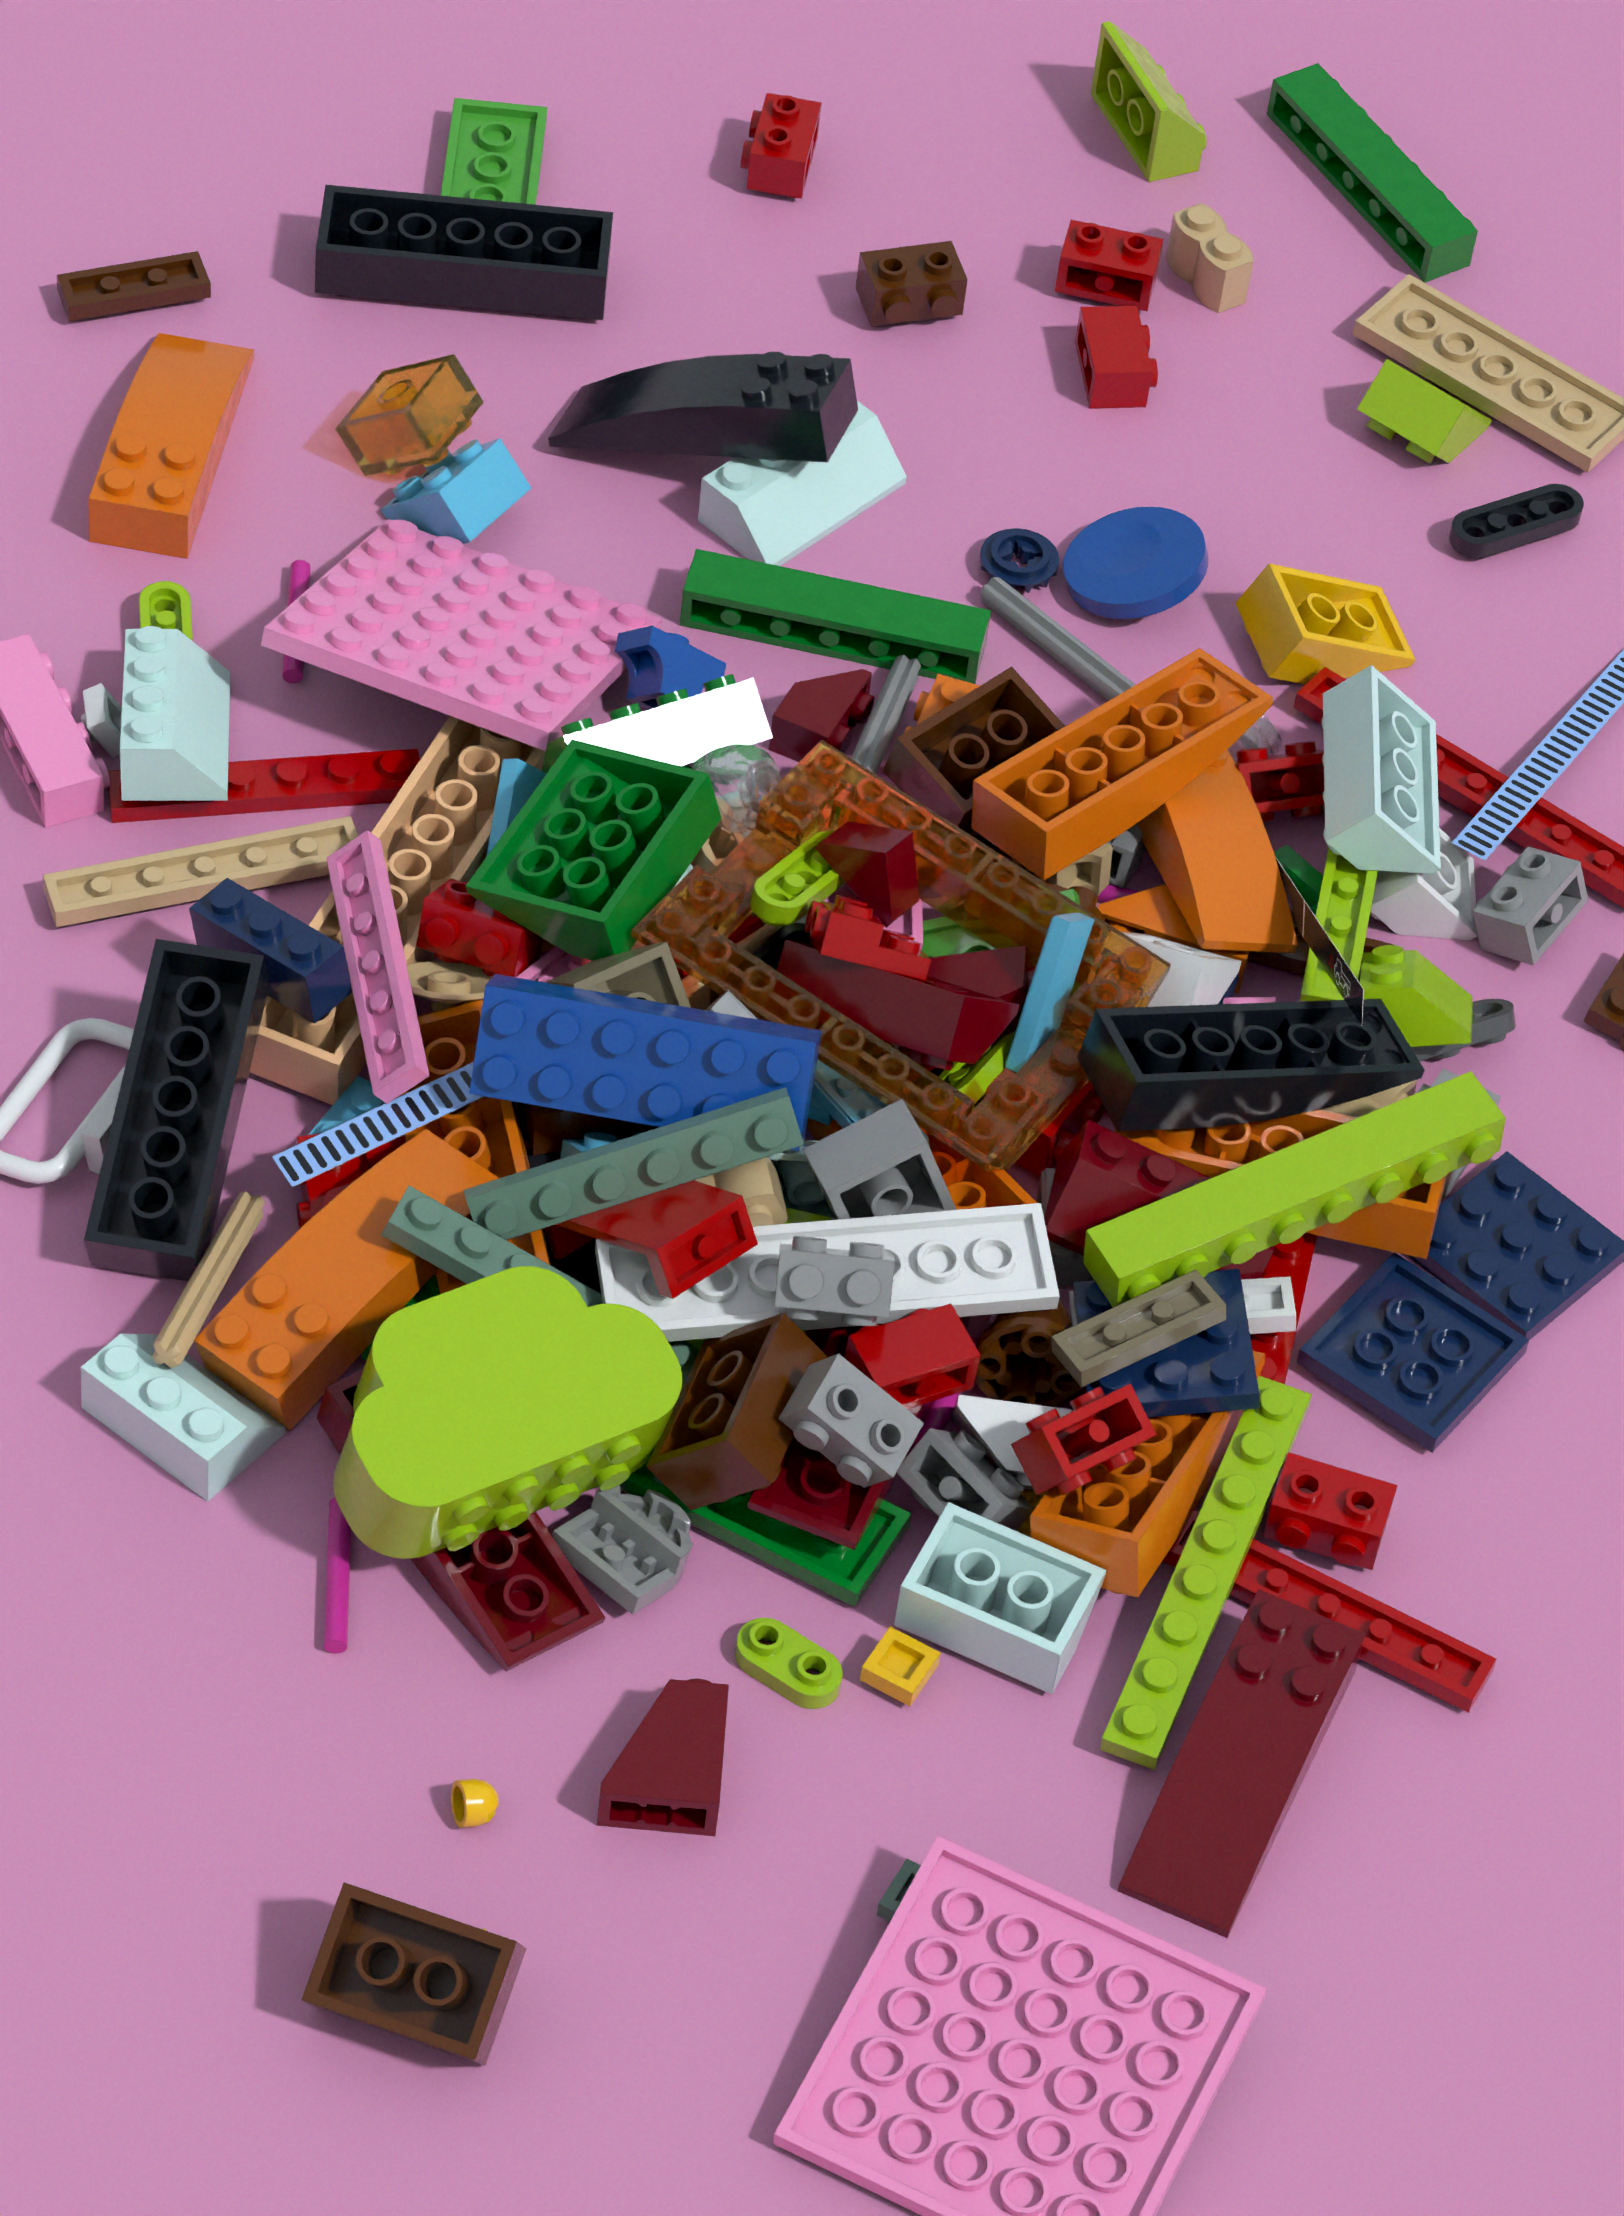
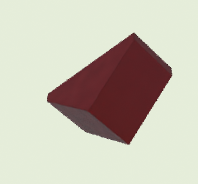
M847 821L815 847L817 852L863 902L868 903L867 907L874 909L873 914L886 928L919 901L912 831Z

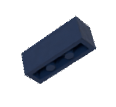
M226 878L189 908L197 945L264 955L270 983L267 996L315 1024L352 993L343 945L231 879Z

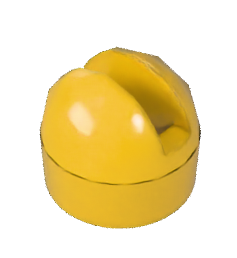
M474 1778L454 1781L451 1789V1807L455 1823L459 1828L480 1826L488 1823L493 1818L499 1805V1796L491 1784Z

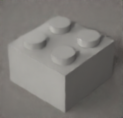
M903 1099L802 1149L835 1220L956 1210L928 1142Z

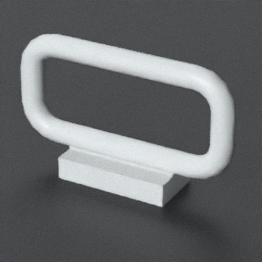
M85 1018L73 1021L59 1030L0 1106V1143L77 1043L92 1039L129 1050L134 1029L104 1019ZM126 1064L54 1158L36 1162L0 1150V1174L29 1183H50L67 1176L83 1157L87 1159L89 1171L100 1174Z

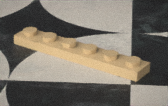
M347 816L43 874V890L55 926L61 927L200 900L226 878L231 879L248 890L330 875L326 858L355 839L358 833L352 817Z

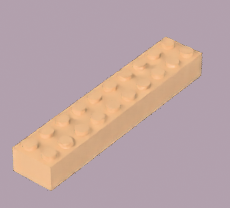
M449 716L371 832L381 840L407 965L433 961L435 958L434 952L416 947L424 898L450 878L468 883L486 858L503 759L519 758L533 767L542 770L546 751ZM332 890L309 926L343 945ZM353 990L348 997L315 1024L267 996L249 1072L334 1105L357 1078L367 1062Z

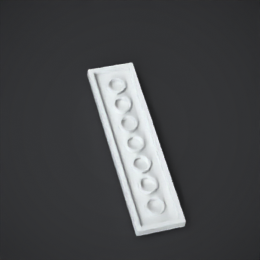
M1041 1203L753 1226L758 1245L674 1299L659 1295L646 1255L596 1239L595 1254L603 1304L625 1305L642 1312L658 1325L668 1342L718 1338L735 1329L785 1313L786 1308L775 1307L774 1303L780 1244L792 1245L793 1236L826 1239V1248L849 1250L850 1242L884 1245L883 1254L894 1255L895 1267L889 1318L877 1317L876 1324L889 1323L905 1318L918 1309L931 1310L950 1303L959 1317L1057 1309L1060 1298ZM820 1311L819 1320L790 1318L801 1330L860 1326L842 1323L843 1313Z

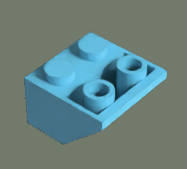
M500 438L480 444L475 439L461 446L452 454L449 449H444L427 459L423 464L426 471L419 477L414 475L398 484L392 490L396 497L387 503L381 511L387 519L406 520L415 524L418 530L438 537H453L465 544L471 542L531 489V486Z

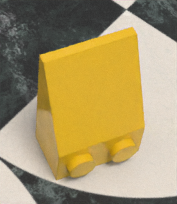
M1269 563L1235 603L1244 622L1245 630L1251 637L1261 659V665L1269 678L1306 685L1324 667H1327L1343 678H1349L1370 665L1379 672L1411 667L1416 661L1380 586Z

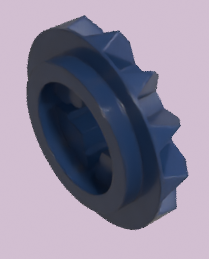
M1019 528L1001 530L989 536L981 547L980 570L988 572L989 580L993 577H999L1012 588L1014 586L1022 587L1029 593L1034 585L1046 588L1050 578L1057 576L1059 566L1058 551L1050 540L1037 532ZM1013 553H1015L1016 558L1020 559L1022 564H1027V566L1018 567L1016 562L1011 561Z

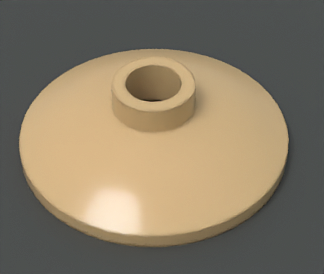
M428 961L407 965L413 995L432 1001L431 1008L434 1011L483 999L485 985L493 977L484 974L482 968L467 963Z

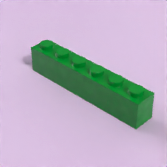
M1319 63L1273 79L1267 115L1424 283L1470 266L1478 230L1447 199L1446 195L1421 172L1418 165L1401 151L1392 138L1381 130L1367 115L1366 111L1342 89L1337 80L1333 79Z
M696 549L683 588L680 626L889 670L898 656L905 655L909 660L916 658L920 662L921 668L918 676L936 679L937 674L976 684L986 646L991 610Z

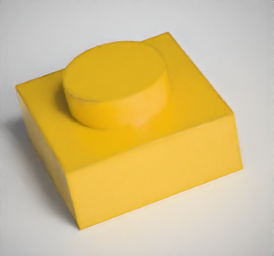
M890 1626L863 1664L860 1681L911 1706L939 1666L941 1652Z

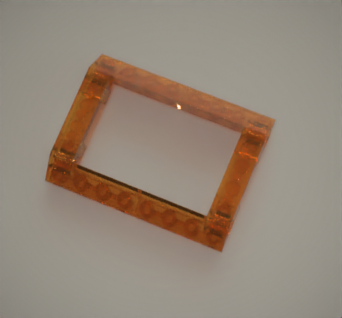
M823 740L760 801L755 828L711 873L696 865L632 929L631 934L633 938L645 946L659 942H668L677 967L719 995H723L729 990L758 1020L821 1030L822 1034L818 1053L819 1061L887 1106L903 1099L919 1127L986 1171L1010 1169L1088 1083L1089 1079L1077 1057L1095 1010L1103 1008L1148 1007L1171 967L1170 963ZM847 821L912 831L919 899L996 949L1026 945L1034 967L1037 965L1051 919L1054 915L1079 912L1094 919L1071 990L1073 993L1070 994V998L1066 1002L1060 1027L1017 1074L1005 1067L987 1087L984 1099L973 1111L975 1102L973 1099L728 939L753 912L750 907V899L756 880L818 832L836 831Z

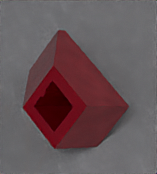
M860 669L795 682L772 716L771 734L773 738L770 739L769 750L811 768L814 766L817 750L845 754L852 739L853 728L857 722L864 724L867 721L874 705L875 697L869 694L872 672Z

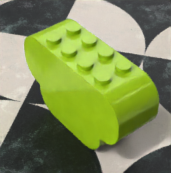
M535 1266L512 1267L405 1307L390 1315L381 1324L374 1337L354 1395V1418L334 1472L333 1489L336 1501L350 1528L366 1546L385 1556L411 1559L431 1554L446 1547L449 1551L462 1549L474 1542L479 1534L496 1527L501 1531L512 1529L523 1523L530 1516V1513L546 1507L553 1511L562 1509L577 1500L581 1493L598 1486L601 1490L612 1489L623 1483L632 1472L641 1468L651 1458L681 1392L682 1371L679 1360L662 1330L642 1312L625 1305L610 1303L587 1307L580 1293L568 1280L555 1272Z

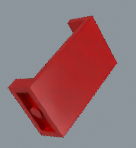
M695 1180L543 1228L553 1258L558 1260L563 1259L594 1238L646 1255L659 1295L674 1299L758 1245L743 1196Z

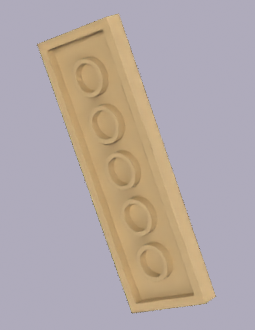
M1408 274L1355 321L1352 334L1587 473L1624 440L1623 397L1411 274Z

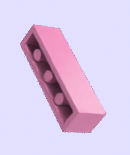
M25 634L0 641V741L44 827L47 828L103 812L104 789L110 787V779L103 759H95L91 753V742L86 726L83 722L76 723L72 716V704L64 686L58 688L54 682L53 666L47 652L39 653L30 634Z

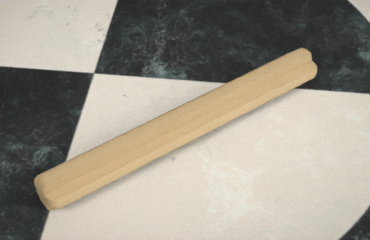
M245 1191L236 1196L153 1343L155 1351L152 1354V1358L158 1365L165 1363L170 1368H174L182 1363L264 1215L262 1208L265 1205V1201L260 1195L252 1196Z

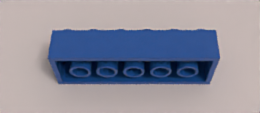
M494 974L485 985L469 1094L662 1127L786 1087L804 1141L822 1031ZM801 1146L790 1150L799 1151Z

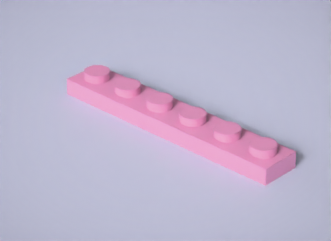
M366 830L326 859L373 1095L388 1104L430 1075L381 840Z

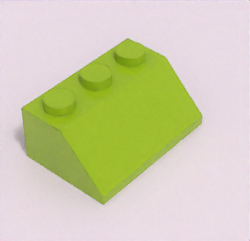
M1111 21L1103 22L1099 36L1091 96L1148 182L1199 171L1202 150H1205L1207 143L1204 128L1200 123H1196L1187 110L1183 97L1175 92L1166 78L1163 67L1156 64L1148 50Z

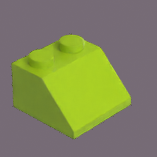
M1388 359L1385 360L1357 410L1371 417L1366 425L1367 427L1389 440L1392 439L1395 432L1410 441L1405 449L1428 463L1432 462L1434 456L1450 463L1487 430L1492 422L1488 417Z
M1384 945L1374 948L1372 953H1363L1360 984L1364 989L1363 999H1382L1410 1047L1471 1043L1473 996L1417 950L1404 951L1401 946Z

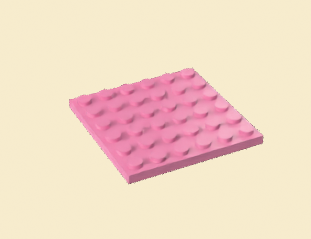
M388 519L264 627L261 646L546 751L547 744L558 739L563 734L561 727L575 722L627 669L623 658L615 653L618 633L652 625L660 629L662 618L648 614L639 605L632 603L621 604L602 597L593 588L585 586L574 587L555 580V577L546 571L528 570L511 564L502 555L481 553L463 546L461 541L453 537H438L418 530V527L409 521Z
M937 1835L774 2133L773 2144L921 2216H1155L1264 2001L1267 1988Z

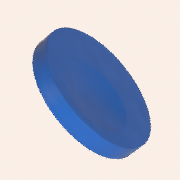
M1135 507L1106 515L1084 528L1067 548L1063 560V572L1069 593L1080 607L1101 617L1133 619L1160 613L1186 599L1204 579L1209 558L1204 535L1200 527L1191 518L1168 508Z

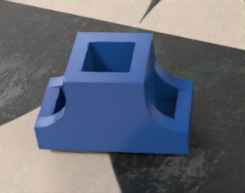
M653 625L618 633L615 653L623 658L629 673L626 700L634 704L639 703V706L646 710L659 707L656 700L659 696L686 688L688 696L692 697L701 694L704 683L724 676L725 662L689 644V640L682 635L666 633Z

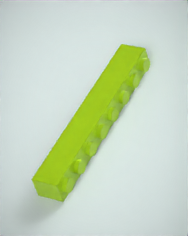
M1467 1072L1086 1230L1083 1264L1113 1308L1193 1270H1197L1204 1278L1208 1273L1229 1264L1244 1263L1256 1253L1279 1243H1292L1304 1233L1327 1223L1335 1224L1342 1222L1353 1212L1372 1204L1387 1203L1396 1198L1401 1192L1422 1183H1435L1449 1172L1470 1163L1479 1164L1487 1161L1496 1152L1500 1151L1506 1117L1473 1072Z

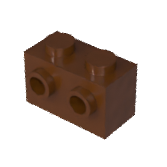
M952 241L860 252L856 290L872 327L963 315L968 279Z

